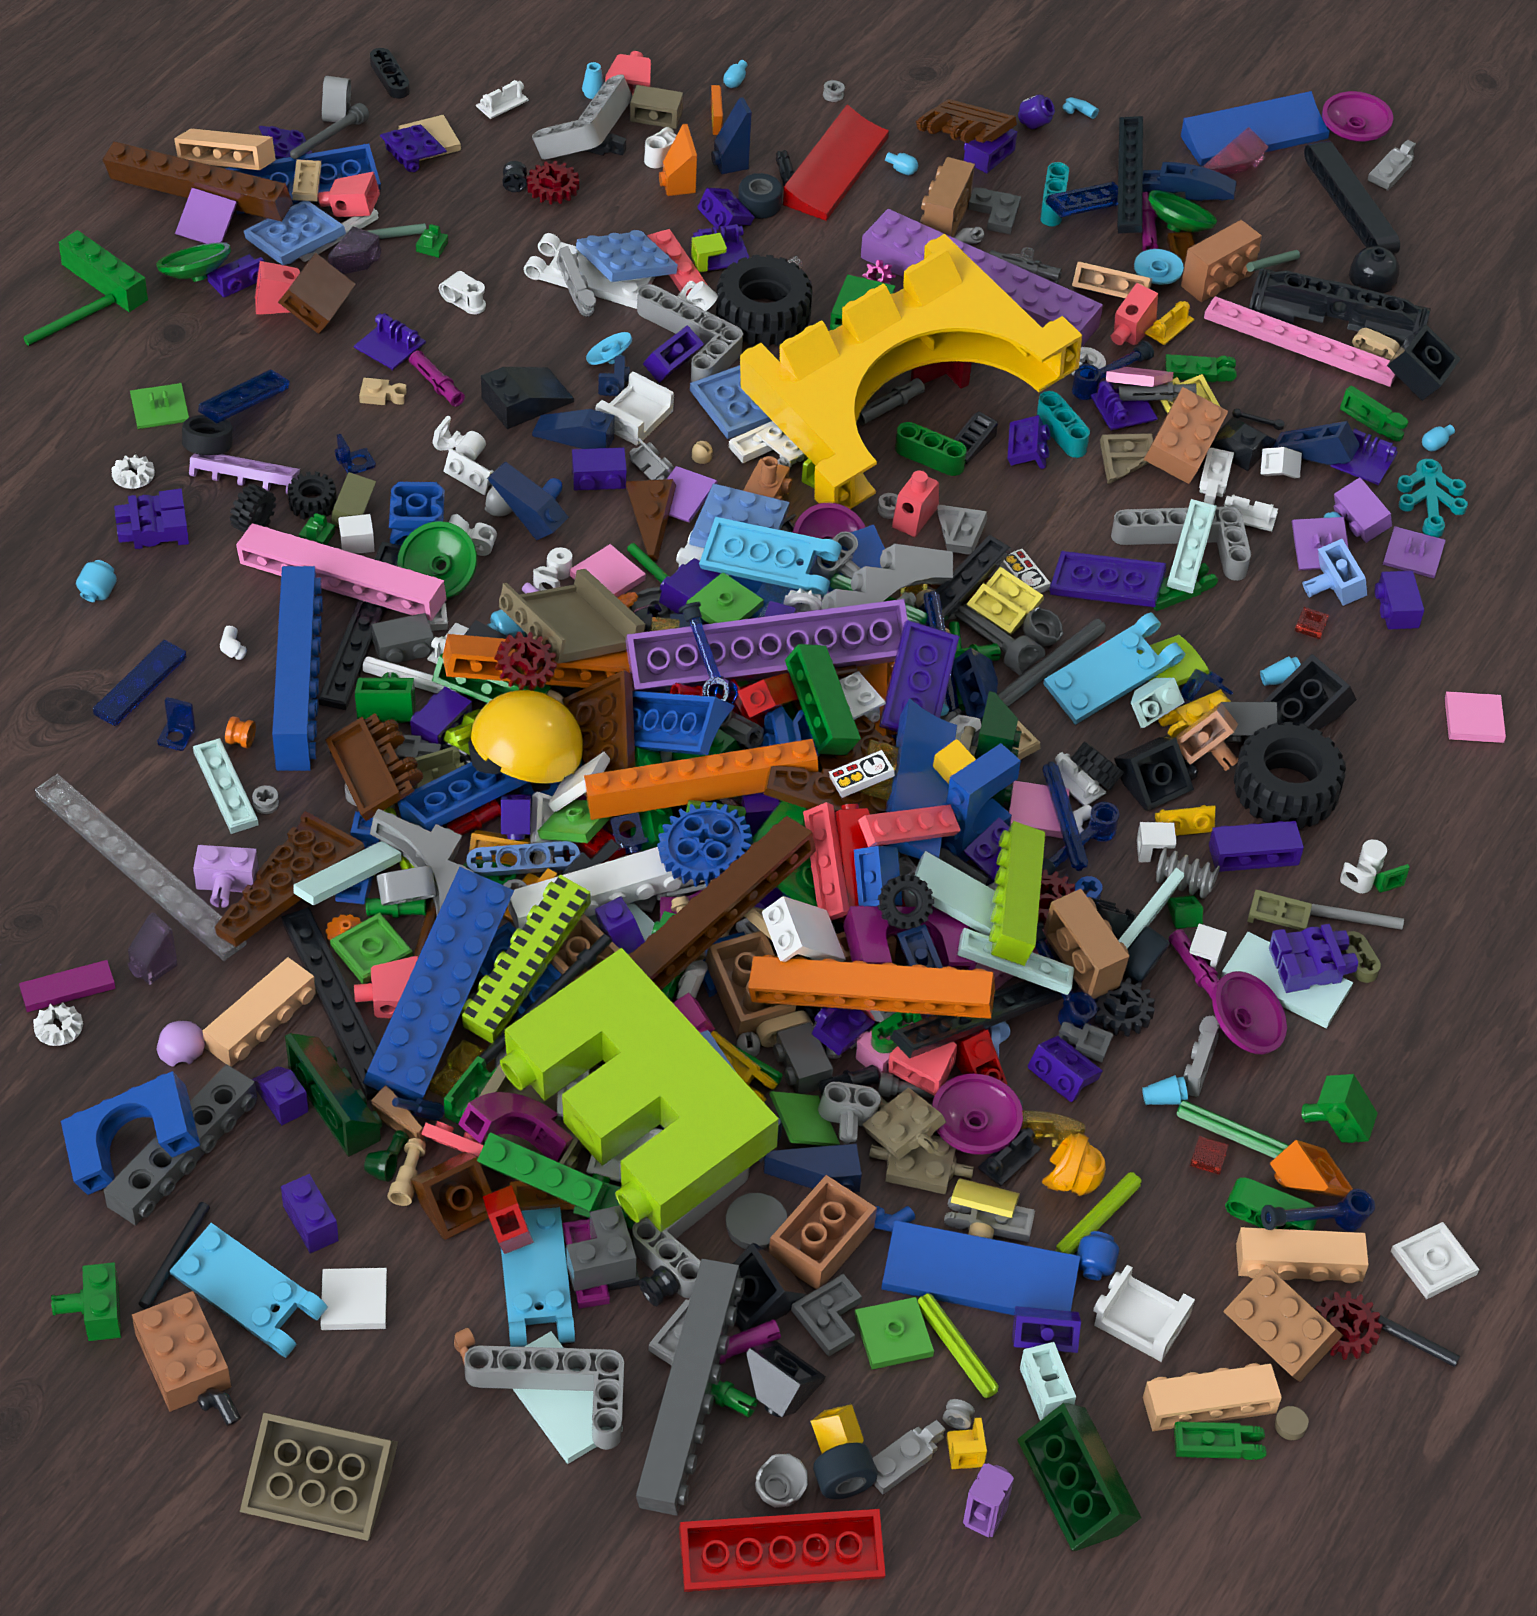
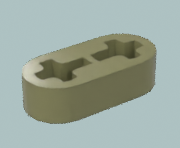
M1355 931L1347 932L1351 945L1348 947V950H1341V954H1356L1358 967L1356 972L1352 973L1353 976L1364 983L1375 981L1381 967L1378 957L1362 934Z

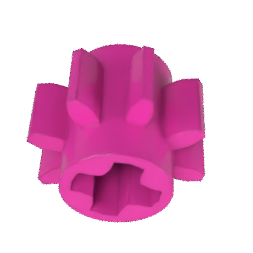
M877 260L876 266L867 264L869 269L867 273L863 274V277L869 280L890 284L891 279L896 277L890 271L892 265L887 264L883 267V260ZM877 273H882V278H876Z

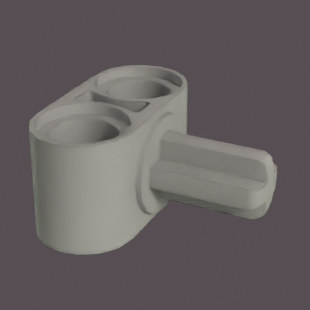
M325 76L322 96L323 121L337 122L347 115L351 99V80L349 78Z
M845 531L837 534L832 540L846 547L848 551L841 549L839 558L835 562L827 561L817 556L812 567L813 575L825 577L830 581L834 574L842 573L844 576L852 579L853 573L861 569L851 561L858 547L857 538L852 533ZM821 563H827L831 568H826Z
M431 866L398 870L376 876L383 906L437 896Z
M831 1082L824 1089L818 1111L825 1120L840 1123L839 1139L844 1144H849L857 1140L858 1126H862L864 1122L877 1113L881 1097L871 1087Z

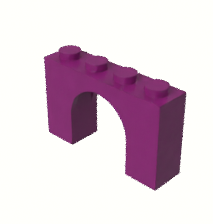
M850 906L843 924L852 962L863 961L867 964L892 963L887 938L909 929H899L888 924V921L882 918V912L878 909V906ZM916 906L896 908L901 913L908 914L911 913L916 908ZM932 907L933 912L929 914V919L920 925L926 924L942 966L954 967L957 970L975 969L978 962L957 955L960 935L964 928L969 929L968 926L936 907Z

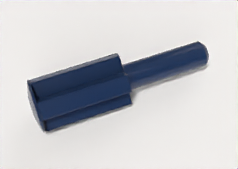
M395 1097L392 1100L394 1107L411 1110L410 1113L413 1116L438 1121L444 1115V1106L438 1102L417 1098L416 1101H410Z

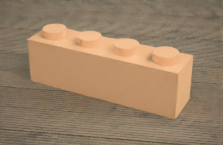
M189 129L174 138L177 157L208 165L261 170L276 160L273 138L269 136Z
M287 957L202 1030L205 1049L231 1067L239 1060H244L257 1044L266 1041L273 1030L280 1024L289 1021L296 1010L313 999L316 994L314 976Z
M1241 1227L1236 1243L1238 1276L1254 1278L1267 1265L1283 1280L1311 1279L1316 1282L1338 1280L1345 1283H1354L1357 1281L1363 1282L1368 1268L1365 1233L1289 1229L1267 1230L1265 1228Z
M1258 1363L1249 1364L1244 1368L1237 1369L1219 1368L1213 1372L1202 1374L1190 1372L1181 1377L1174 1378L1157 1377L1147 1381L1143 1394L1152 1431L1172 1429L1175 1422L1213 1423L1275 1414L1282 1398L1272 1365H1260Z

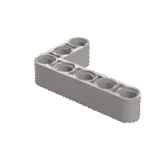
M616 75L606 80L578 120L546 127L532 135L541 159H550L592 149L604 141L632 99V94L624 75Z
M645 284L638 288L637 312L640 316L675 334L688 325L704 343L703 348L692 358L691 382L727 370L742 354L743 331L739 327L655 285Z
M1216 507L1207 543L1217 542L1225 576L1231 580H1242L1247 575L1251 558L1242 514L1234 507ZM1188 508L1120 510L1114 515L1111 538L1120 545L1179 543Z
M750 1167L662 1232L647 1217L633 1225L632 1245L635 1255L653 1271L660 1266L665 1267L674 1277L678 1285L677 1293L682 1297H691L701 1261L676 1238L748 1180ZM643 1237H649V1238H651V1239L645 1240V1239H642V1238H643ZM663 1257H672L673 1259H664ZM691 1276L695 1279H686L685 1277Z
M474 1346L465 1353V1378L468 1384L473 1387L593 1391L592 1439L594 1444L601 1449L607 1450L616 1447L620 1443L622 1435L624 1359L617 1351L609 1349ZM476 1365H484V1366H485V1367L480 1368V1369L474 1368V1366H476ZM508 1366H516V1367H518V1368L510 1370V1369H507L506 1367H508ZM540 1367L550 1368L549 1370L545 1371L539 1370ZM573 1368H581V1369H583V1370L576 1372V1371H572L571 1369H573ZM614 1369L615 1371L608 1373L603 1370ZM606 1397H610V1398H613L614 1400H612V1401H604V1400H602V1399H603V1398H606ZM604 1426H609V1427H612L613 1429H612V1430H609V1431H605V1430H602V1429H600V1428H602V1427H604Z

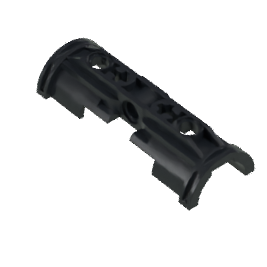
M1260 268L1249 305L1251 310L1292 325L1295 317L1323 323L1325 316L1349 321L1347 329L1358 332L1362 328H1369L1395 340L1400 347L1409 336L1424 324L1427 325L1431 308L1414 305L1404 298L1287 270L1274 272L1264 268Z

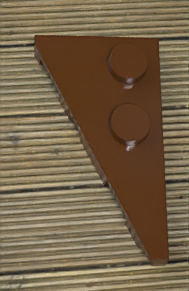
M673 479L626 481L627 491L647 554L653 561H658L676 484Z

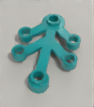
M1422 459L1417 463L1415 473L1410 476L1403 475L1399 477L1397 489L1408 493L1420 481H1424L1425 485L1413 494H1403L1400 497L1398 506L1403 511H1411L1416 504L1426 498L1428 518L1424 521L1422 531L1425 535L1439 538L1443 535L1445 522L1439 516L1438 500L1448 506L1451 512L1456 515L1465 514L1468 502L1463 498L1454 499L1436 485V481L1448 488L1449 493L1453 496H1462L1466 484L1463 480H1452L1442 473V466L1439 462L1433 459Z

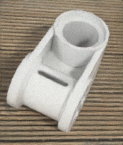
M665 127L660 132L646 139L644 163L648 167H663V161L677 136L670 127Z
M457 271L439 285V292L444 300L458 306L467 313L480 314L486 309V303L483 300L484 284L471 278L464 272Z

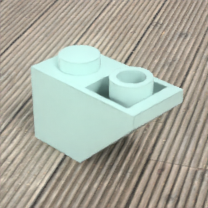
M1154 678L1136 689L1131 701L1141 728H1145L1185 703L1175 678Z

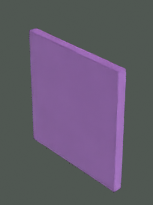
M192 188L175 234L204 244L223 242L237 202Z
M676 466L667 478L673 479L676 484L669 516L690 523L707 499L713 483H718L717 480Z
M1344 517L1292 520L1298 570L1321 569L1318 555L1319 548L1343 539L1348 547Z
M1394 526L1383 565L1435 578L1445 540Z

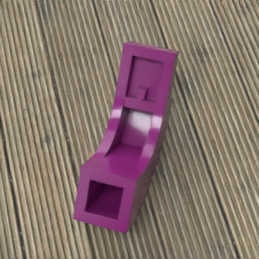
M509 1092L488 1093L468 1103L458 1123L480 1144L487 1140L490 1132L495 1135L511 1134L527 1140L547 1158L556 1162L561 1161L574 1139L554 1122L558 1114L551 1108L532 1098Z

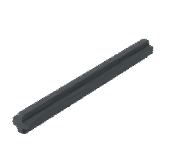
M1098 618L1094 619L997 694L1007 707L1104 633L1105 623Z

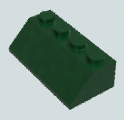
M989 691L979 733L976 759L1000 743L1018 758L1019 750L1014 749L1019 748L1022 731H1017L1018 718L995 692ZM1008 785L990 799L993 798L1004 807V802L1010 803L1013 786Z
M293 1033L285 1035L288 1068L306 1090L307 1098L347 1156L350 1157L381 1141L380 1128L382 1127V1121L375 1110L370 1111L367 1107V1100L363 1092L353 1087L352 1079L347 1069L339 1067L333 1049L330 1046L325 1047L319 1037Z
M1063 1402L1017 1439L1072 1551H1078L1117 1537L1142 1518L1085 1407Z

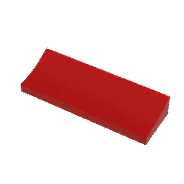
M847 104L785 184L783 205L827 221L887 141L889 130L868 121Z
M880 1509L680 1522L679 1525L684 1592L882 1579L886 1576Z

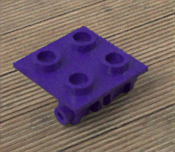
M421 124L380 134V137L385 141L386 150L391 152L394 158L403 164L409 172H416L419 169V159L447 152Z
M259 125L262 136L273 138L276 159L290 157L291 150L306 141L303 133L300 131Z
M737 224L725 226L724 232L723 226H719V233H721L725 242L727 252L708 257V270L727 268L733 262L738 263V260L741 258H749L741 237L743 235V227ZM712 227V230L711 228L698 229L697 232L693 233V237L716 234L717 229L716 227Z
M379 313L375 318L377 327L355 344L354 348L393 370L424 345L426 341L418 335L416 330H411L398 320L393 321L386 313Z
M1106 380L1099 384L1098 393L1090 395L1110 431L1157 420V416L1148 401H1122L1119 397V388L1113 389V384Z
M1354 429L1352 431L1360 446L1352 461L1345 464H1331V467L1379 485L1398 453L1397 447L1393 446L1392 442L1389 443L1381 439L1379 441V437H1376L1372 442L1371 434L1365 439L1366 433Z
M1000 817L963 851L991 879L988 886L995 881L997 871L1000 868L996 864L999 852L1002 847L998 846L1000 836L1003 830L1008 831L1010 828Z

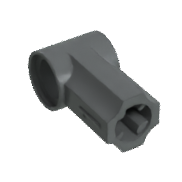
M733 710L719 728L736 739L738 744L748 749L758 748L764 740L763 733L765 730L760 725L742 717Z

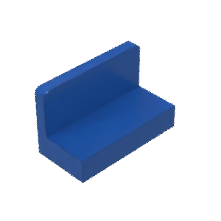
M889 846L855 849L854 860L859 906L880 905L878 895L881 894L882 886L886 885L888 880L900 876L897 847ZM902 891L895 898V906H902L903 904Z

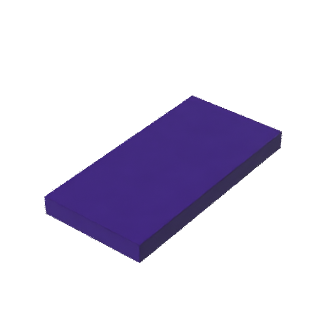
M1061 551L1050 585V595L1156 607L1166 573V563Z
M909 620L904 622L879 727L898 732L900 715L909 698L924 710L940 718L960 636Z

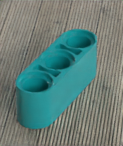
M1061 162L1051 163L1047 169L1040 215L1041 222L1047 226H1057L1062 221L1069 167Z
M1054 391L1041 393L1038 401L1037 415L1040 416L1044 425H1048L1050 436L1068 456L1074 458L1083 457L1087 453L1090 436L1089 428L1058 393Z

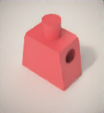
M633 51L630 55L619 54L608 70L605 81L616 75H624L633 96L636 85L650 87L651 60L644 57L639 51Z
M368 172L336 179L330 191L319 192L318 200L320 206H331L333 215L336 217L370 216L380 195L374 172Z
M264 261L259 262L255 292L256 314L291 313L279 304L278 301L300 274L298 268Z
M1135 284L1115 313L1114 332L1111 335V339L1115 344L1123 345L1126 341L1132 345H1137L1146 335L1144 334L1145 331L1157 319V292L1141 284Z
M915 471L912 474V477L898 494L892 528L913 537L918 535L939 505V482L928 477L924 471Z
M418 956L372 966L370 968L372 983L354 985L355 1003L373 1001L374 1015L377 1018H391L418 960Z
M953 1041L910 1059L897 1046L889 1055L888 1072L935 1096L939 1088L946 1083L954 1066L957 1044Z

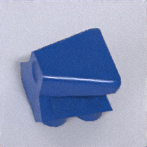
M398 482L392 487L389 528H392L390 543L402 545L409 534L418 527L431 522H443L445 490L437 482Z
M782 706L772 712H767L763 727L765 730L763 733L764 740L759 747L813 739L803 710L797 713L793 721ZM814 743V747H815L816 754H817V758H818V757L820 756V754H818L816 745H815V743Z

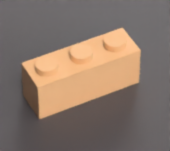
M1077 262L1072 286L1126 298L1136 283L1150 289L1153 278Z

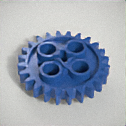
M702 802L700 809H696L693 804H690V812L686 813L684 810L679 809V818L670 816L671 825L663 824L664 833L658 835L660 843L657 846L660 861L664 863L665 871H672L674 879L681 876L683 884L693 879L694 887H697L700 881H705L707 887L711 880L717 878L734 860H737L749 850L753 844L750 825L746 824L744 816L739 817L737 809L729 813L727 804L718 809L716 802H713L710 808H706L705 802Z

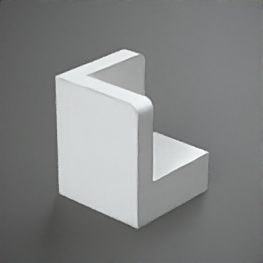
M1285 447L1262 449L1261 475H1285L1291 478H1300L1302 453Z
M370 514L338 518L342 550L354 554L375 552Z
M1140 822L1136 839L1139 862H1150L1153 848L1167 847L1174 849L1176 847L1174 823Z
M1199 924L1190 947V954L1211 960L1210 967L1216 970L1227 932Z

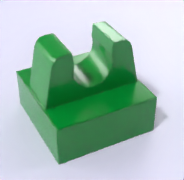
M430 224L429 230L425 229L417 241L416 252L439 258L448 244V235L441 233L440 226Z
M315 513L314 518L310 517L301 530L299 537L327 545L335 534V525L328 523L326 516Z

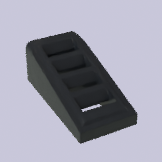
M979 411L970 418L954 438V440L961 442L969 450L968 452L966 451V464L994 439L997 434V421Z

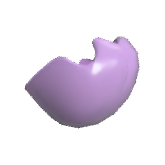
M189 1021L169 1023L159 1036L156 1049L159 1058L170 1066H175L178 1062L191 1064L203 1054L205 1046L203 1032L196 1024Z

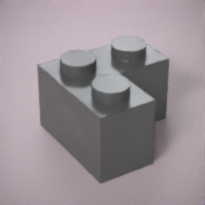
M621 1206L591 1211V1240L566 1245L567 1268L574 1292L636 1278V1255Z

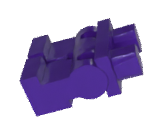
M182 488L159 491L158 496L141 495L137 498L136 495L128 496L129 504L114 506L116 524L131 522L116 525L119 543L134 541L135 549L143 548V546H156L160 542L178 541V545L189 544Z
M1330 924L1321 925V928L1309 927L1303 931L1286 933L1285 929L1273 930L1269 951L1276 969H1279L1278 974L1286 993L1310 989V985L1341 983L1343 975L1356 972L1358 967V959L1355 953L1341 954V950H1348L1350 944L1346 930L1332 931Z

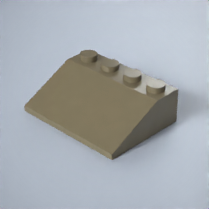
M263 1413L240 1512L369 1541L391 1475L398 1441L272 1413Z

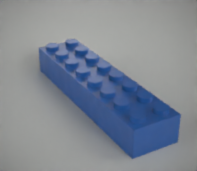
M282 566L272 732L276 771H310L311 759H316V742L312 741L317 737V721H313V719L318 716V699L314 698L319 695V678L315 677L320 674V657L316 656L321 653V637H317V635L322 633V616H318V614L323 612V596H318V594H321V577H316L315 566Z
M459 867L368 1068L363 1084L379 1091L386 1085L401 1099L416 1101L417 1098L423 1099L513 895V889Z

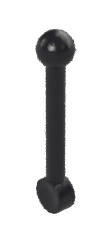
M1239 408L1232 411V416L1235 418L1242 417L1269 424L1277 430H1282L1285 425L1281 419L1274 421L1244 413Z

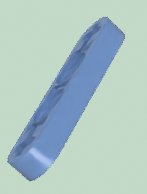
M570 841L479 847L468 853L466 865L467 869L483 877L545 872L547 869L564 871L580 852L576 844ZM549 850H554V856L563 855V850H569V853L575 856H571L568 862L564 861V857H554L555 863H550L551 854ZM535 851H541L545 854L546 860L542 864L536 865L530 861L529 856ZM511 853L517 858L516 864L511 867L502 865L500 859L504 854ZM496 854L497 868H492V862L483 863V868H477L475 863H471L475 862L478 856H482L483 861H492L491 855Z

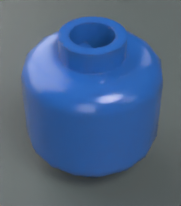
M1093 1231L1090 1232V1235L1084 1236L1080 1240L1076 1255L1080 1256L1078 1268L1083 1271L1084 1277L1099 1281L1102 1277L1110 1276L1114 1273L1120 1251L1119 1246L1114 1242V1237L1103 1232Z

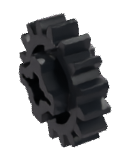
M1128 977L1125 982H1121L1119 988L1108 990L1106 994L1091 1000L1090 1014L1095 1015V1024L1104 1023L1103 1030L1114 1029V1036H1117L1119 1031H1124L1125 1036L1129 1037L1131 1030L1140 1034L1142 1026L1145 1028L1149 1027L1150 1020L1153 1019L1155 1008H1153L1155 999L1149 998L1151 992L1149 989L1141 990V982L1133 985L1131 984V978Z

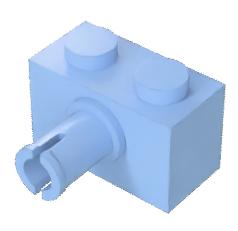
M1343 539L1318 549L1319 564L1324 574L1302 582L1309 598L1329 588L1334 590L1343 606L1367 596L1366 578Z

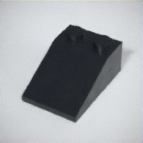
M501 367L481 375V398L506 429L574 402L573 396L548 367Z
M1311 654L1263 702H1277L1278 725H1283L1284 722H1293V725L1300 726L1301 723L1308 725V729L1314 731L1338 719L1357 699L1349 684L1316 656Z

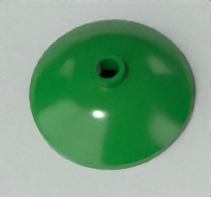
M1158 190L1151 191L1148 196L1150 205L1158 217L1168 223L1167 227L1175 232H1180L1181 230L1189 232L1205 231L1214 228L1217 223V219L1209 211L1180 196Z
M223 242L197 245L163 257L156 263L158 271L165 275L178 279L192 278L193 281H201L207 278L208 273L221 266L228 258L231 248L228 243Z
M431 522L418 527L405 539L399 551L398 567L444 580L446 599H450L461 593L474 577L477 568V551L470 536L459 526L449 522ZM446 563L445 569L439 570L440 564Z

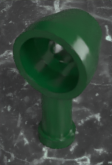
M397 1130L387 1150L368 1153L364 1162L365 1172L378 1180L390 1182L396 1173L397 1156L403 1145L407 1143L409 1136L404 1131Z

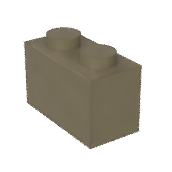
M636 85L630 102V121L677 129L683 110V92Z

